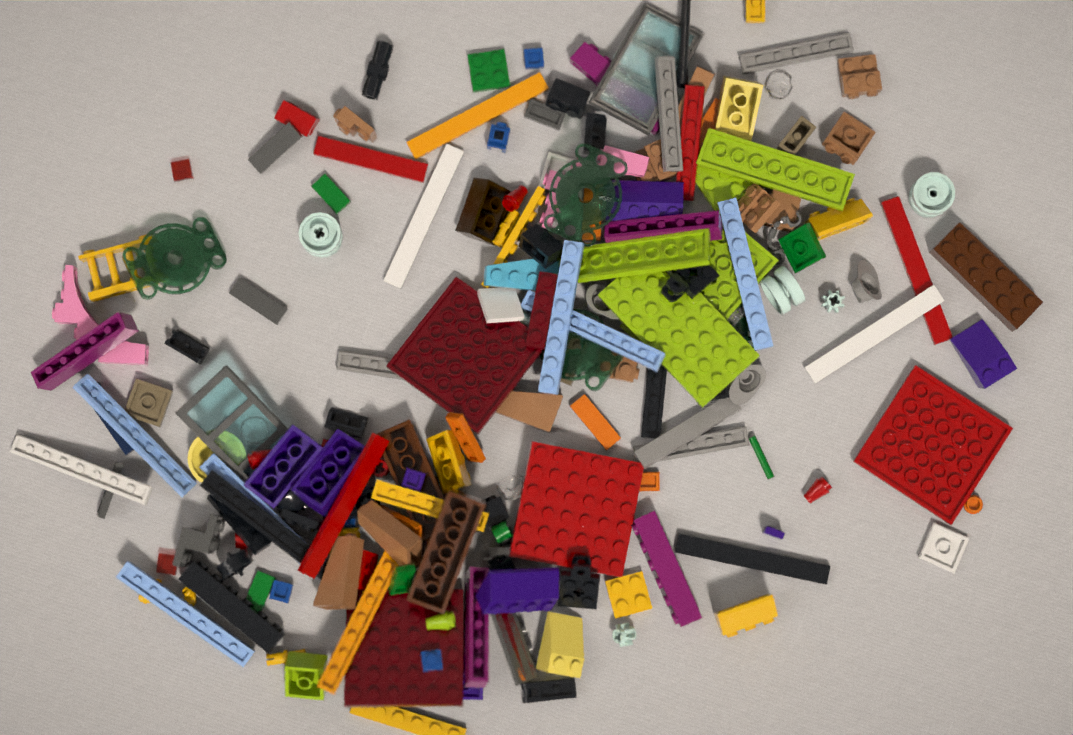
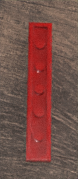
M687 84L685 85L681 126L683 171L677 172L676 182H684L683 200L694 201L698 166L696 162L699 156L705 86Z
M321 136L317 138L313 153L315 156L424 183L428 164Z

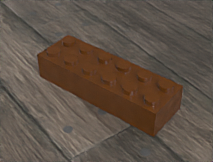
M960 222L929 252L1011 332L1017 330L1043 303L1034 292Z
M409 419L377 433V435L390 441L383 456L395 485L401 487L407 468L426 473L420 493L444 500L443 493L412 421ZM406 509L410 519L422 525L421 542L429 539L437 518Z
M451 487L448 488L407 594V601L444 614L485 509L486 500Z

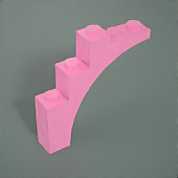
M605 145L604 149H600L597 160H600V163L577 157V161H573L570 172L573 173L572 176L550 170L549 174H545L543 185H546L545 189L552 191V193L547 195L545 205H548L546 213L543 212L541 215L540 223L542 228L551 230L555 217L564 203L575 192L589 183L615 175H632L644 178L649 157Z
M65 265V270L62 271L64 289L61 290V300H63V303H55V308L52 309V318L58 324L77 325V328L75 327L74 339L78 340L99 324L89 313L81 297L77 267ZM124 341L100 357L98 362L102 364L148 365L149 346Z

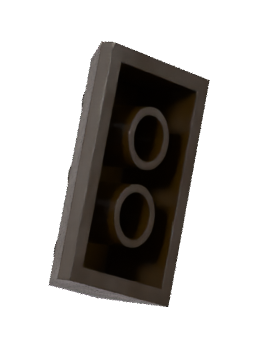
M474 177L455 231L469 238L496 246L493 240L500 229L499 225L504 222L508 211L502 205L503 197L511 191L489 179Z

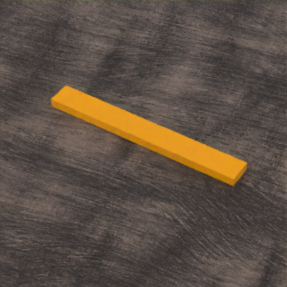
M539 72L406 143L416 160L548 91L549 88Z
M384 551L317 684V687L335 695L390 585L395 567L399 566L386 551Z

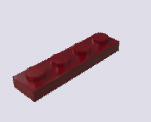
M539 272L526 338V347L545 350L558 274Z

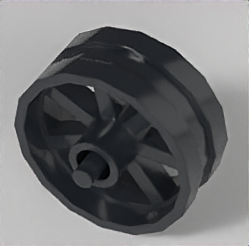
M246 548L236 554L226 553L228 556L226 560L216 567L221 572L224 580L235 574L243 576L244 573L242 571H244V568L254 561L249 556Z

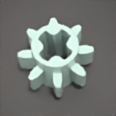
M828 290V297L824 295L821 297L825 300L821 307L826 306L827 313L831 310L838 313V306L841 308L845 306L841 303L845 296L840 297L838 295L839 290L833 294L831 290ZM835 298L837 304L832 306L830 300Z
M629 622L616 624L617 629L612 633L613 640L620 647L633 645L632 640L636 638L635 628L629 626Z

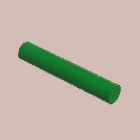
M756 436L749 438L767 479L775 477Z

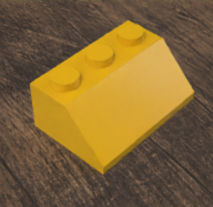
M852 198L846 201L843 212L828 207L827 212L820 213V211L810 214L806 224H811L820 241L865 224L873 215L862 198L858 200Z
M445 430L427 438L426 441L443 494L447 493L449 487L460 490L471 486V477L466 469L465 458L461 453L459 443L453 431Z
M766 594L715 612L714 616L721 635H726L729 638L737 635L738 630L745 628V631L757 628L755 624L763 622L765 625L774 622V618L778 616L773 594Z

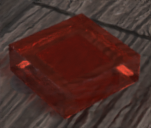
M190 159L170 163L174 182L193 179Z
M159 553L156 572L176 575L177 566L172 565L175 555Z

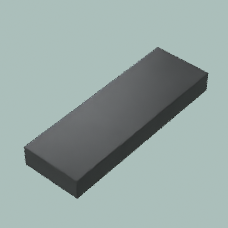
M288 122L248 160L262 174L303 136L291 122Z
M241 278L238 279L229 294L276 325H278L288 310Z
M115 462L112 471L121 474L124 463ZM105 490L96 514L99 518L105 519L114 494L113 492Z

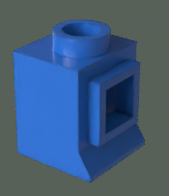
M496 122V125H491L487 143L488 150H491V147L502 149V153H506L511 132L507 124ZM495 131L504 133L503 140L494 138Z

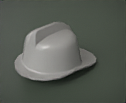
M859 261L857 264L858 276L852 284L857 301L863 303L871 299H881L882 294L875 268L868 261Z
M600 284L590 286L585 295L589 311L596 316L619 319L598 297V294L606 287Z
M752 364L734 379L729 387V399L732 403L742 405L753 397L765 381V369L758 364Z

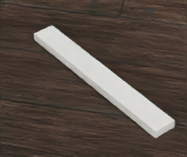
M446 144L383 280L384 282L399 289L402 288L464 151Z
M935 285L931 286L806 366L805 370L814 384L936 307L944 299Z
M19 434L16 435L10 450L11 453L143 505L148 504L154 489L152 486Z

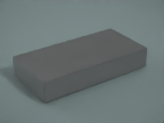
M531 99L524 117L559 131L566 114L552 110L550 107L545 106L546 104Z

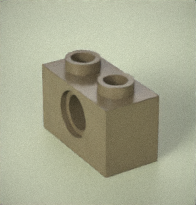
M801 116L776 149L796 155L814 132L816 126Z

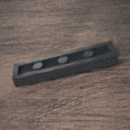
M208 495L207 500L254 555H257L271 545L269 539L212 495Z

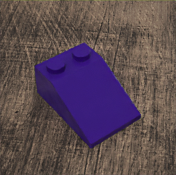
M983 319L949 339L978 388L986 389L1017 369L1006 349Z

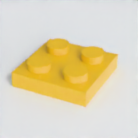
M642 571L605 581L615 619L653 609Z

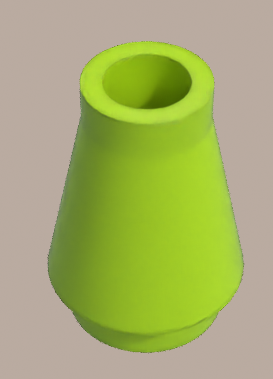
M447 610L444 614L440 613L426 618L427 629L451 630V628L456 627L453 611L449 612Z

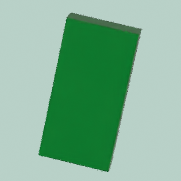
M326 174L311 186L336 214H339L351 203Z
M414 564L395 567L388 589L390 595L409 592L416 571Z
M259 570L246 596L254 604L252 608L257 612L263 610L273 582L276 580V577Z

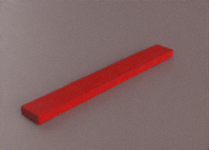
M898 196L880 204L914 294L917 296L933 286ZM940 304L923 314L934 345L948 341L953 337Z
M375 433L371 434L298 568L299 572L315 579L390 441Z

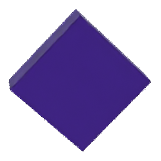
M407 468L401 487L420 492L426 473Z
M770 526L764 527L762 532L780 540H783L785 534L783 531Z

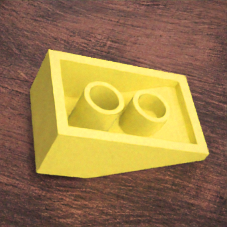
M723 76L715 130L752 141L763 84Z
M548 611L536 669L547 673L580 678L584 663L582 618Z

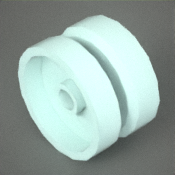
M930 172L922 175L909 191L911 208L918 215L925 218H934L941 215L952 205L955 199V188L952 181L946 175L939 172Z
M322 212L313 213L307 216L300 224L299 240L311 255L320 258L330 257L341 247L343 241L342 229L335 218L329 214ZM320 233H324L323 237L320 236V238H318V235Z
M784 266L774 271V278L767 275L760 282L765 296L780 315L789 312L791 304L798 306L805 301L802 289L793 275Z

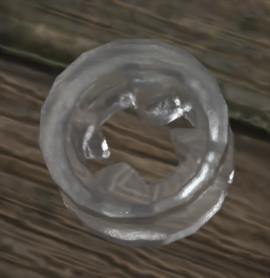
M737 308L727 321L731 322L734 327L744 313H740Z

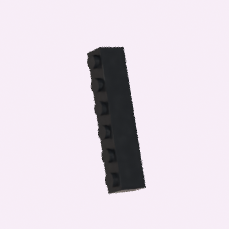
M193 561L178 580L265 652L271 653L285 634L282 632L284 629L276 622L272 624L268 621L269 616L263 611H255L252 608L254 604L247 598L242 599L237 595L239 592L233 586L227 587L222 583L224 579L217 573H214V575L208 571L209 567L204 562L199 561L198 563Z

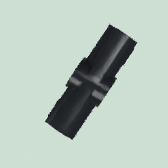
M377 42L373 58L368 64L367 79L362 96L371 100H378L383 81L386 80L388 75V64L393 51V45L388 42Z

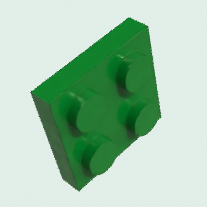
M505 49L467 54L473 93L510 88Z
M810 223L804 224L778 240L795 274L827 257Z

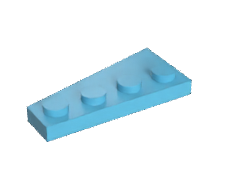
M534 259L485 266L484 286L536 291L539 272L558 274L560 260L547 269Z

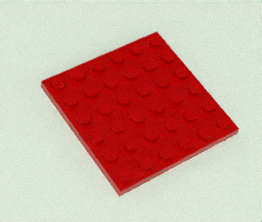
M915 365L853 462L947 524L952 525L1013 428Z
M531 441L509 556L571 568L572 558L575 554L589 555L591 557V572L622 577L632 531L631 525H633L644 470L640 462ZM579 560L578 563L584 564L585 561Z

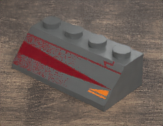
M520 612L491 614L515 685H520L538 677L537 672H540V670L536 669L537 660L533 661L531 654L534 653L530 642L526 643L524 635H527L524 623L520 624L518 617L521 616Z

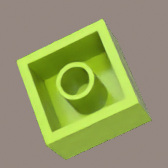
M289 651L285 664V697L324 700L326 691L317 687V684L328 664V655Z

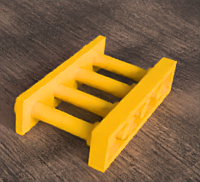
M146 234L139 236V239L98 251H94V249L83 252V255L78 256L82 262H88L94 286L93 291L88 292L89 300L97 302L166 283V275L157 271L150 245L157 242L156 238ZM142 246L150 272L147 277L143 278L138 275L132 249ZM123 251L125 252L131 275L130 281L125 283L119 279L113 255ZM105 256L113 282L110 287L106 288L101 286L95 259Z

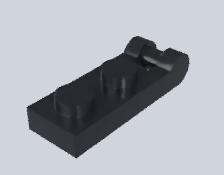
M575 678L521 684V690L524 692V697H522L523 703L577 698ZM537 688V696H532L531 689Z

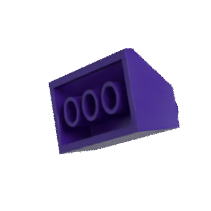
M607 180L606 220L619 221L683 214L684 182Z
M292 424L245 481L243 486L274 509L323 447L306 432Z
M337 429L291 488V491L310 508L326 518L365 446Z
M558 567L489 571L476 594L483 614L552 610L559 598Z

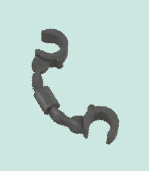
M797 210V221H790L787 214L781 217L779 221H776L768 232V251L772 255L776 253L782 255L776 265L784 262L785 253L781 247L775 248V246L771 245L772 239L775 238L778 231L777 227L781 223H788L790 228L800 225L802 217Z

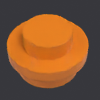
M971 495L964 505L965 511L969 514H977L983 508V502L977 495Z

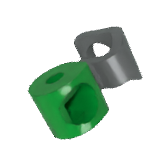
M506 520L490 528L499 546L512 541L513 533Z

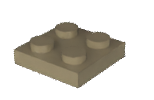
M136 379L125 411L134 419L161 427L173 391Z

